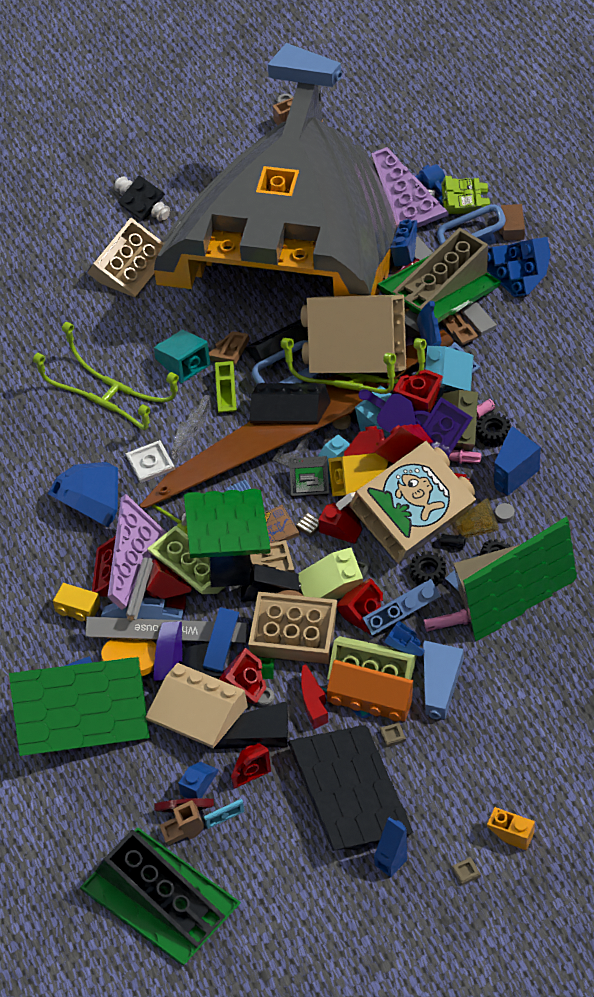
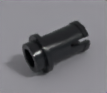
M442 533L440 543L441 546H452L461 549L465 547L466 537L462 536V534L449 535Z

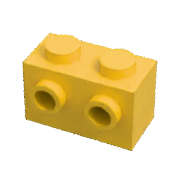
M62 583L53 600L55 612L62 616L73 617L81 622L87 621V617H95L101 606L99 593Z

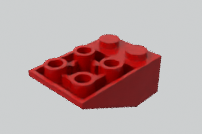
M420 424L398 425L390 431L391 435L389 437H384L376 443L377 447L373 449V452L395 464L425 441L430 445L433 441Z

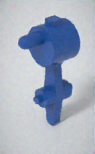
M437 164L424 166L415 177L421 181L426 189H436L440 196L437 197V201L444 207L441 188L445 177L444 171Z

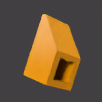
M495 807L487 827L505 843L527 850L534 835L535 821Z

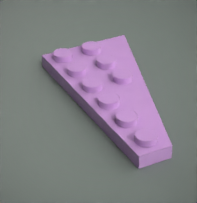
M388 147L371 153L383 189L390 203L397 228L400 221L406 219L417 220L418 228L449 215L448 211L439 204L437 199L409 172L407 167L399 161Z
M126 494L121 497L108 590V598L121 610L126 608L130 602L142 559L144 557L153 559L154 557L147 548L167 533Z

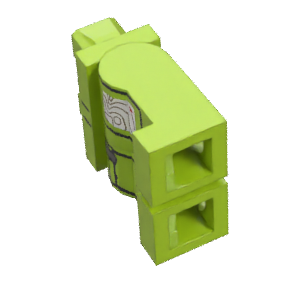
M452 176L444 177L441 188L442 197L444 198L443 205L448 214H468L490 205L489 198H481V195H487L488 183L479 182V178L452 179Z

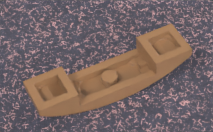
M458 312L440 321L451 336L461 345L478 338L469 323L466 324Z

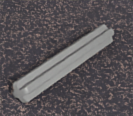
M144 557L142 559L126 612L128 620L134 621L137 619L153 566L151 558Z

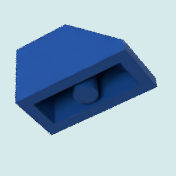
M203 762L189 766L178 783L180 795L188 799L202 798L219 769Z

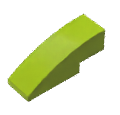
M233 361L216 362L218 413L237 411Z

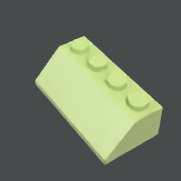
M174 526L147 548L152 555L201 594H218L225 588H211L208 557L190 558L188 535L177 526Z
M339 636L333 643L327 679L329 680L335 659L411 680L417 655L404 653L391 647Z

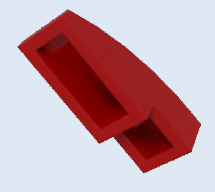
M305 664L302 666L301 674L303 702L308 719L313 728L316 729L329 723L328 712L323 706L326 704V697L319 683Z

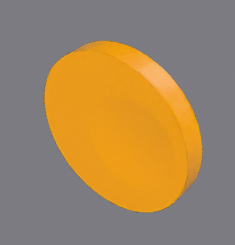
M111 639L102 648L101 661L139 657L141 674L145 676L154 671L156 643L152 640Z

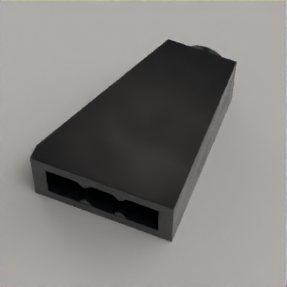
M254 564L250 570V585L241 586V602L256 601L258 592L276 594L285 590L300 592L299 574Z

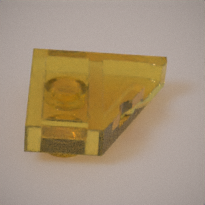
M488 498L456 520L459 534L466 538L499 531Z

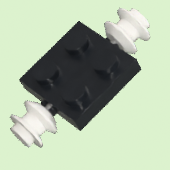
M138 175L134 182L128 180L125 176L116 180L115 191L120 192L122 195L118 203L143 221L150 213L152 217H157L158 221L166 220L169 217L170 208L164 206L163 202H160L165 193L140 175Z

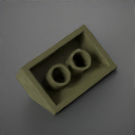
M457 390L444 393L442 398L474 417L453 449H464V451L472 452L475 446L478 392Z

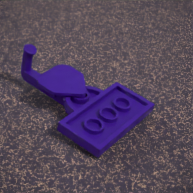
M362 389L359 392L361 400H368L381 409L377 416V423L381 428L390 433L398 425H416L418 423L433 441L430 446L433 449L436 447L442 449L448 457L474 418L440 397L432 412L429 413L427 411H414L412 402L401 394H392L387 401H384L366 389Z

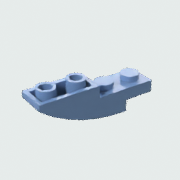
M429 579L363 617V620L370 633L374 635L439 598L441 595L432 579Z
M143 598L137 619L182 620L183 610L164 607L165 599ZM115 603L107 605L103 608L101 617L127 618L128 605L123 610Z

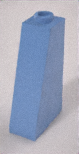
M285 43L268 63V75L272 79L333 87L342 77L341 63Z
M424 641L425 714L433 719H446L464 660V649Z

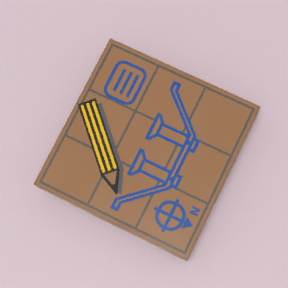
M283 505L265 512L270 543L288 541L299 536L298 529Z

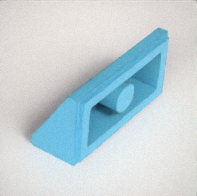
M238 799L202 816L201 819L206 828L209 829L243 813V800Z

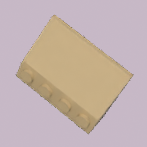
M130 218L87 273L102 285L136 297L155 273V260L163 242L134 219Z
M258 592L248 644L249 651L258 657L330 664L337 600Z
M177 663L166 675L146 715V720L214 748L248 707L245 690Z

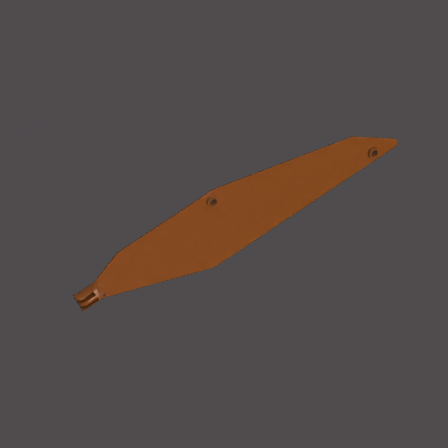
M441 330V346H452V337L445 330ZM414 344L406 346V370L395 372L394 379L418 362L417 349L414 348ZM387 372L364 373L370 375H377L381 378H388ZM336 374L325 380L350 381L352 379ZM365 381L361 384L378 388L380 385L386 387L389 383ZM326 385L331 402L318 424H255L249 421L168 473L140 504V507L144 509L162 500H167L175 494L352 413L355 407L363 401L359 398L360 391Z

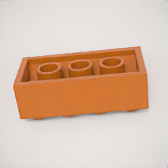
M334 659L327 687V702L337 706L349 707L355 711H365L374 716L387 717L393 721L405 722L412 704L413 680Z

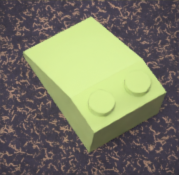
M352 548L333 552L298 573L301 591L305 597L336 600L343 598L346 593L363 583V577Z

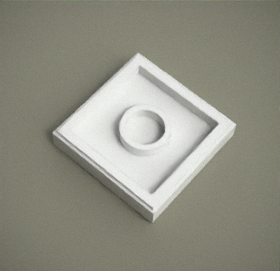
M160 440L126 453V457L140 483L175 470Z

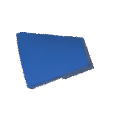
M429 301L417 317L421 339H425L427 343L424 349L425 353H427V346H441L438 319L434 315V301Z
M400 621L396 623L384 641L389 646L411 655L422 656L425 652L424 649L419 647L421 642L417 639L416 633Z

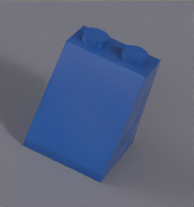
M513 426L510 428L494 462V486L497 491L503 492L507 496L540 470L541 447Z

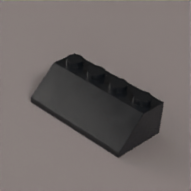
M301 319L246 346L245 350L256 363H259L283 350L281 347L283 338L292 339L294 344L302 340L308 341V327H303ZM274 362L273 364L267 366L266 368H270V367L276 365V362Z
M258 383L251 394L249 421L255 424H318L331 402L326 384Z

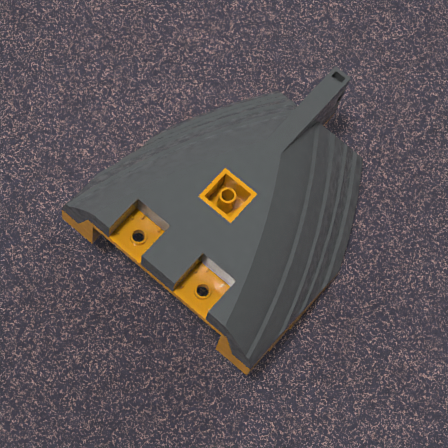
M298 82L287 120L265 134L239 155L184 211L165 236L161 250L155 260L156 285L192 289L195 277H202L205 266H212L214 262L333 277L334 296L379 295L380 289L377 288V284L388 278L393 258L390 247L397 231V225L380 177L367 151L361 146L353 144L347 136H343L335 128L328 127L323 123L322 106H320L321 85ZM226 246L232 247L230 249H224ZM298 255L304 256L302 258H297Z

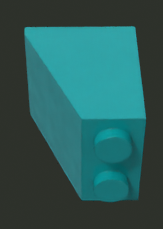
M183 329L154 347L155 359L169 372L177 374L179 376L178 381L181 384L210 366L208 342Z

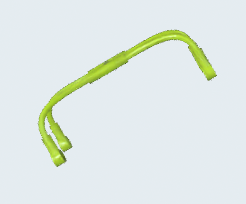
M69 322L63 324L62 331L65 332L67 342H69L71 351L76 359L87 371L101 379L102 382L112 386L102 398L93 393H87L51 380L45 374V356L40 353L34 355L33 362L37 364L38 372L46 382L58 388L83 395L92 402L113 412L116 411L142 430H147L149 427L150 407L142 404L138 409V414L142 417V425L128 413L118 408L117 405L109 402L112 396L120 390L128 395L131 394L148 401L169 402L176 397L178 391L177 381L179 376L173 372H170L166 378V382L170 384V391L172 392L171 396L166 398L151 397L138 393L108 376L99 374L87 365L76 351L73 343L74 325Z
M283 338L281 341V347L285 351V360L290 372L302 381L334 385L338 388L357 391L366 389L378 394L390 393L393 390L394 383L397 384L399 379H394V364L396 362V355L394 353H385L383 357L384 363L387 364L388 378L364 373H335L350 377L352 379L350 381H332L304 377L297 373L292 365L294 341L290 338ZM416 338L414 341V348L417 349L418 363H420L416 374L424 370L425 363L424 349L427 343L425 339ZM365 381L389 383V387L387 389H377L364 386L361 383Z

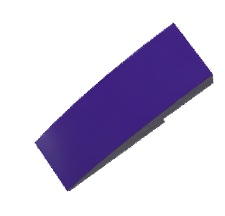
M182 621L163 622L161 625L154 662V681L163 682L177 663L182 662Z

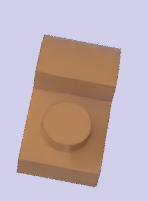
M192 800L174 808L173 811L176 817L160 824L162 834L168 846L186 837L189 839L195 838L204 827L197 806Z

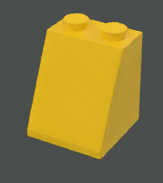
M376 453L328 458L332 496H342L357 491L384 472L388 467V460Z

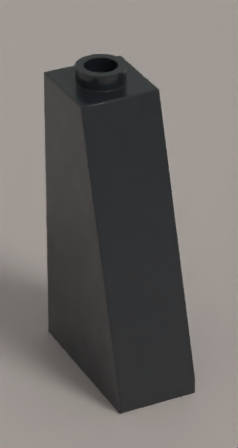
M287 702L242 713L214 749L246 748L258 743L267 748L288 747Z

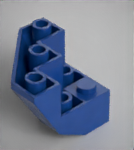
M548 237L489 247L487 271L493 277L500 280L501 285L513 297L530 294L547 273L551 255Z
M108 462L75 464L56 477L47 494L102 525L109 527L118 511V468Z

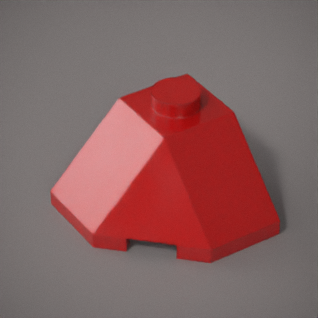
M426 369L419 371L418 374L413 376H401L393 393L401 394L412 402L414 411H427L430 413L435 404L443 376Z
M377 426L365 427L366 431L359 432L345 450L344 456L373 454V449L377 447L376 443L385 437L383 429H377Z
M336 503L326 505L318 519L319 533L353 544L356 543L362 531L354 511L350 507L339 510Z
M153 559V566L146 586V592L154 598L158 596L165 599L188 593L192 590L191 585L184 579L180 581V577L169 567Z
M369 578L346 593L337 603V610L345 620L371 635L363 617L381 607L383 592Z
M247 648L240 652L219 678L223 682L245 690L246 700L252 704L258 702L266 689V683L261 673V660Z
M258 743L254 746H248L240 752L231 775L234 789L271 772L270 756L267 747Z

